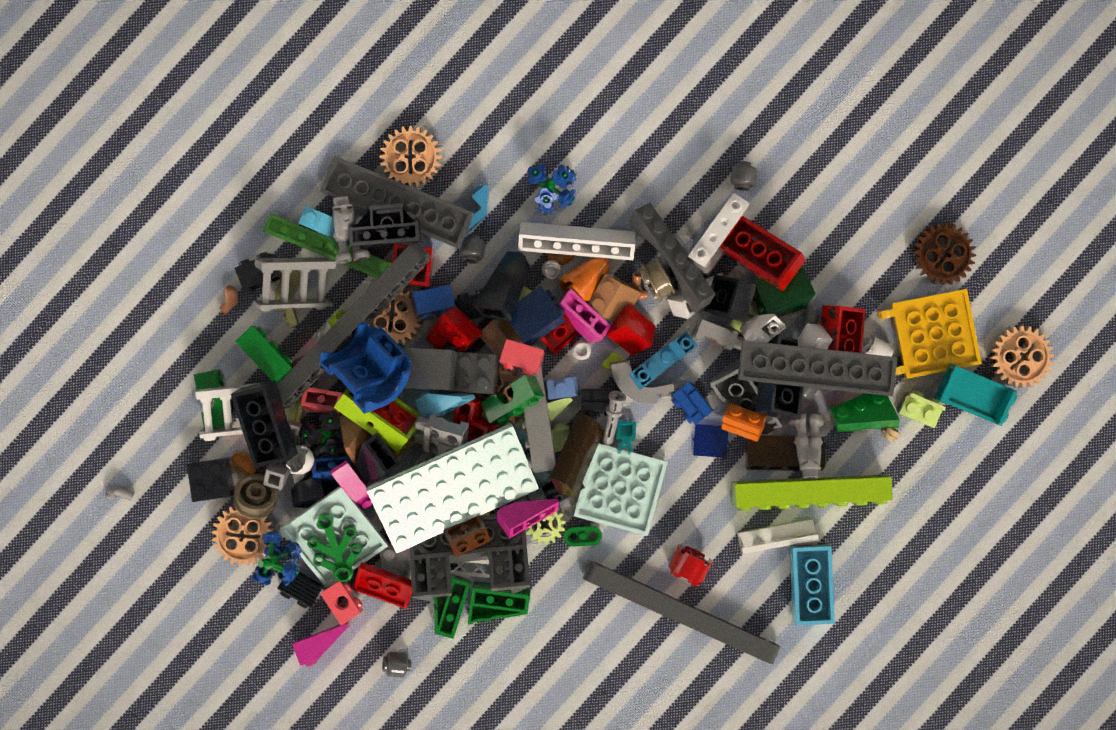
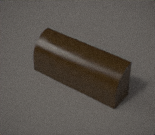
M578 412L550 476L559 494L577 497L604 432L595 419Z
M761 435L758 442L747 438L745 452L746 470L800 471L797 449L794 443L796 436ZM821 437L823 443L821 445L820 471H823L825 468L824 437Z

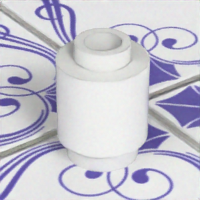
M875 336L872 339L869 338L864 345L866 354L892 357L894 349L891 348L890 344Z

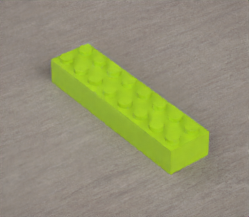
M886 475L731 482L732 505L740 511H749L751 507L759 508V510H769L771 506H776L778 509H790V505L798 506V508H809V504H814L817 507H829V503H833L836 506H848L849 502L856 505H868V502L883 505L887 504V501H893L892 477Z

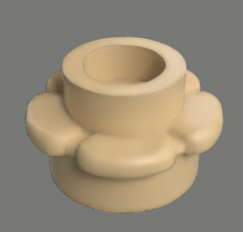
M892 427L882 428V432H884L882 436L891 442L893 439L898 440L900 432Z

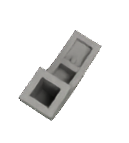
M628 359L609 363L616 385L625 395L633 400L642 403H657L656 395L659 394V397L671 395L670 392L675 391L672 382L645 386L639 390L628 375L632 372Z
M287 419L295 445H299L302 423ZM287 461L268 465L263 485L282 490L290 474V469L286 466Z

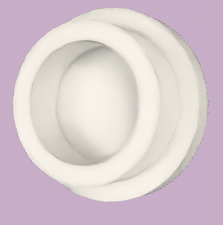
M547 261L542 266V273L548 279H555L561 273V266L556 261Z
M578 341L573 345L572 354L576 359L585 360L590 356L591 348L587 342Z

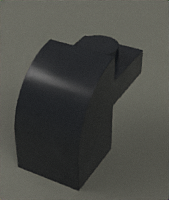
M321 478L299 482L291 489L293 507H311L336 489L335 482H322Z

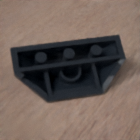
M405 203L369 206L349 226L350 246H380L421 241L420 220Z

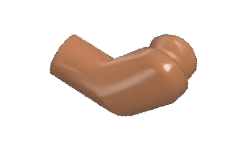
M634 272L632 274L631 286L642 292L638 300L647 299L649 296L647 289H642L640 286L642 274Z
M232 285L224 288L226 302L219 307L224 314H227L238 303V291Z

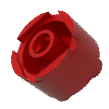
M678 544L668 567L671 569V575L677 578L682 576L688 579L687 582L691 585L698 586L699 583H703L713 561L710 558L708 561L704 559L705 554L689 546H685L683 549L682 544Z

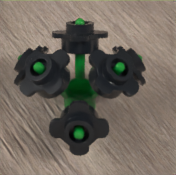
M336 411L320 415L319 420L322 422V427H316L312 422L302 421L300 436L311 445L308 448L312 451L314 458L327 457L324 455L325 452L333 456H345L347 453L344 448V442L340 441L335 434L336 430L341 427ZM319 432H321L323 434V437L320 443L317 445L315 444V440L318 439Z

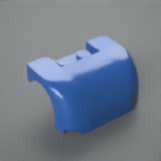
M367 322L358 324L353 339L346 347L334 353L322 351L319 364L329 375L336 374L354 394L353 402L364 414L384 407L395 400L404 390L412 370V360L384 329L369 326Z

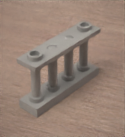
M329 257L255 258V267L263 273L262 300H253V305L259 308L260 311L269 312L271 309L307 307L324 310L326 307H333V302L325 298L326 272H328V269L336 268V263L333 259ZM317 269L319 271L317 298L307 299L308 272ZM273 270H280L282 272L280 300H270L271 273H273ZM292 270L300 272L299 299H288L289 278Z

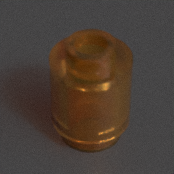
M243 450L240 453L236 451L230 458L232 461L231 466L244 476L254 474L258 468H254L251 456Z

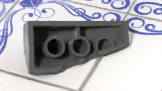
M740 359L727 365L710 382V385L724 403H732L755 412L759 382L738 380ZM765 415L766 420L763 433L767 435L783 427L779 418Z

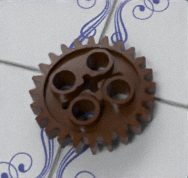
M938 223L935 229L933 226L928 227L929 232L922 231L924 237H917L920 244L913 245L918 248V251L912 252V254L917 255L913 262H919L916 269H922L920 276L927 274L926 281L933 278V284H937L940 280V284L945 285L947 280V283L951 285L953 284V279L959 282V276L962 278L967 277L964 271H972L968 265L975 264L971 258L975 257L976 254L971 253V250L975 249L976 246L969 245L973 239H966L969 234L968 232L961 234L962 227L955 230V224L949 228L948 223H944L943 227ZM939 236H942L945 239V244L943 246L939 245L937 242ZM951 240H954V243L949 247ZM955 246L961 249L960 256L954 254ZM949 247V249L945 253L947 257L942 258L943 253H941V251H945ZM929 252H932L935 256L933 262L927 259ZM941 259L938 268L935 269L934 266ZM945 262L951 266L949 273L943 269Z

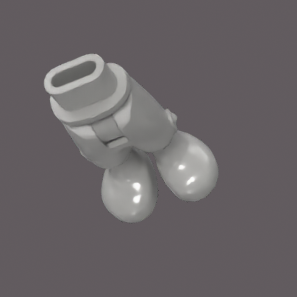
M348 196L333 198V237L339 243V251L334 258L335 263L344 264L351 261L358 262L369 259L371 257L370 252L361 249L360 246H351V254L348 251L347 238L350 242L349 226L357 219L352 204H349Z
M801 414L800 419L788 420L789 425L796 428L798 432L794 443L797 449L800 471L803 472V479H818V471L821 469V445L823 443L818 432L819 427H822L825 423L824 417L819 414H810L808 416V426L810 427V436L808 438L806 434V414Z

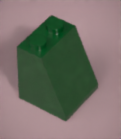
M801 266L783 292L762 278L752 283L756 285L752 300L757 305L758 315L775 314L779 318L805 309L816 294L803 266Z

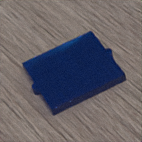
M696 424L694 438H692V441H694L693 455L726 458L727 444L730 443L728 441V431L721 429L722 426Z

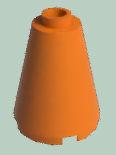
M592 257L558 279V282H561L559 286L565 294L571 288L588 304L603 276L608 273L610 262L607 258Z

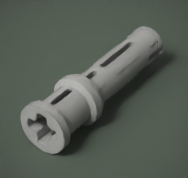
M620 391L609 393L610 401L606 407L607 420L601 441L602 444L607 446L613 445L618 419L623 414L622 406L626 401V395Z

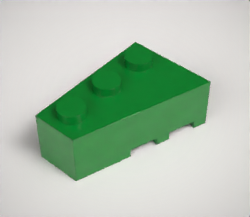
M250 326L235 341L272 381L275 380L276 384L294 367L292 365L294 361L287 354L284 355L280 351V346L274 340H271L267 336L266 331L260 326Z
M866 393L829 409V416L837 433L862 431V429L899 428L900 419L889 397L886 395Z
M451 574L452 596L434 597V631L437 635L454 639L471 583L469 579Z
M474 581L468 625L474 624V622H486L502 617L509 618L528 614L531 589L525 588L512 594L511 590L491 591L490 583Z

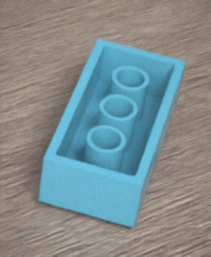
M829 544L789 545L793 623L795 625L835 624L832 546Z

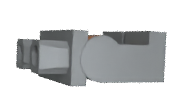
M703 319L697 321L692 334V338L695 340H703L705 337L712 340L714 344L722 346V349L732 350V348L741 350L742 340H745L737 336L738 331L728 330Z
M431 414L429 419L419 416L416 421L415 429L419 430L416 433L415 442L423 444V451L429 453L431 451L434 454L441 455L468 442L469 423L461 421L460 425L448 422L442 417H437L435 414Z

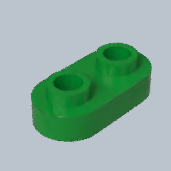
M596 526L569 527L564 532V541L572 547L597 545L602 539V532ZM595 532L596 537L593 539L590 538L589 533ZM571 533L577 534V538L574 540L569 536Z

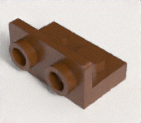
M480 516L443 530L455 557L491 540Z

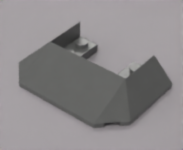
M497 514L480 516L491 540L458 557H455L444 532L410 547L412 598L434 602V597L452 596L450 564L489 560L491 591L511 590L512 594L530 587L526 530L509 538L498 524Z

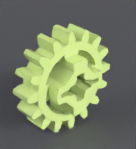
M555 512L543 519V521L549 520L548 525L550 528L546 526L542 528L541 522H538L535 531L531 526L526 534L533 535L531 537L532 541L537 538L538 544L542 540L545 541L546 545H548V540L555 543L556 536L561 538L559 531H565V528L561 526V524H565V520L560 519L563 513L558 514ZM555 517L558 521L557 529L555 528V526H553L552 520ZM544 532L551 534L550 536H540Z

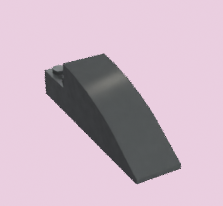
M402 348L412 360V370L404 389L484 395L497 394L500 357L497 355L460 353L441 349Z

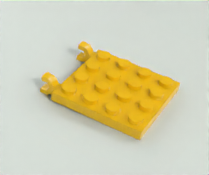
M967 289L891 303V310L877 312L878 319L890 317L894 319L903 365L896 367V375L904 374L905 379L944 372L947 370L949 363L961 368L982 364Z

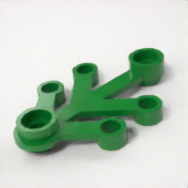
M325 512L319 515L317 524L319 528L325 530L330 546L320 542L319 538L314 535L308 538L307 545L311 549H317L333 557L336 564L326 560L324 554L317 553L314 555L313 563L316 566H322L334 572V577L338 581L346 582L353 576L351 566L356 557L362 553V545L360 543H353L350 548L351 553L344 562L342 554L350 540L356 536L357 530L352 525L347 526L344 532L345 535L338 545L332 527L334 518L330 513ZM327 517L330 521L324 522L323 518ZM348 530H353L354 533H353V534H348L347 531H348ZM315 540L317 543L311 544L310 541ZM358 547L360 550L356 552L353 548ZM320 557L323 561L318 562L316 558ZM342 569H343V570H346L347 573H346V574H342V573L340 572V570H342Z

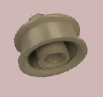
M655 256L654 261L646 265L641 264L642 267L639 270L655 301L659 299L661 302L662 297L670 293L676 294L657 256Z
M250 474L242 477L237 482L234 489L233 503L235 509L242 516L250 519H261L271 514L275 509L278 490L263 485L265 475Z

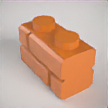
M729 403L723 416L721 429L758 442L764 429L766 416Z

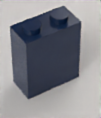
M542 286L518 301L513 318L509 321L525 345L531 346L565 322L562 316L565 312L559 304L555 306L552 301L555 299L549 289L545 291Z

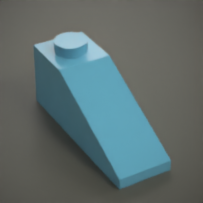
M305 206L298 223L334 239L333 217ZM347 238V245L350 246L349 239Z
M432 390L422 393V397L415 400L420 416L429 419L431 414L442 417L475 399V396L473 394L432 392Z

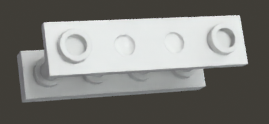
M735 193L732 194L688 255L694 261L693 263L698 270L709 276L724 255L719 250V247L740 217L744 216L750 219L753 215L747 209L750 203Z
M260 383L195 390L196 400H200L203 404L205 431L199 432L200 438H204V441L215 440L217 436L243 434L241 427L233 428L231 393L242 387ZM220 397L223 405L225 429L213 430L210 402L212 398Z

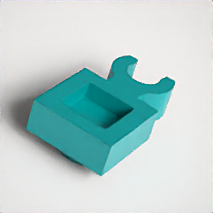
M618 420L615 440L621 441V443L617 447V452L620 454L622 447H626L628 455H630L633 450L630 442H635L636 422Z

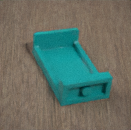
M949 363L934 398L942 403L949 404L1002 426L1008 419L1011 405L1017 399V391Z

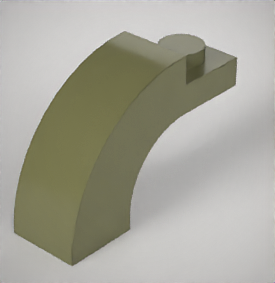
M292 270L290 273L288 299H294L299 289L300 272L298 270ZM281 280L276 289L275 300H280ZM295 308L276 309L277 312L285 311L286 314H283L286 325H290L291 328L301 326Z

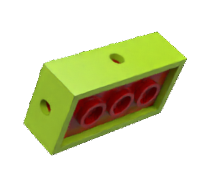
M347 388L334 408L370 434L378 433L386 445L399 453L414 432L416 421L420 414L398 398L384 407L364 414L353 402L354 394Z

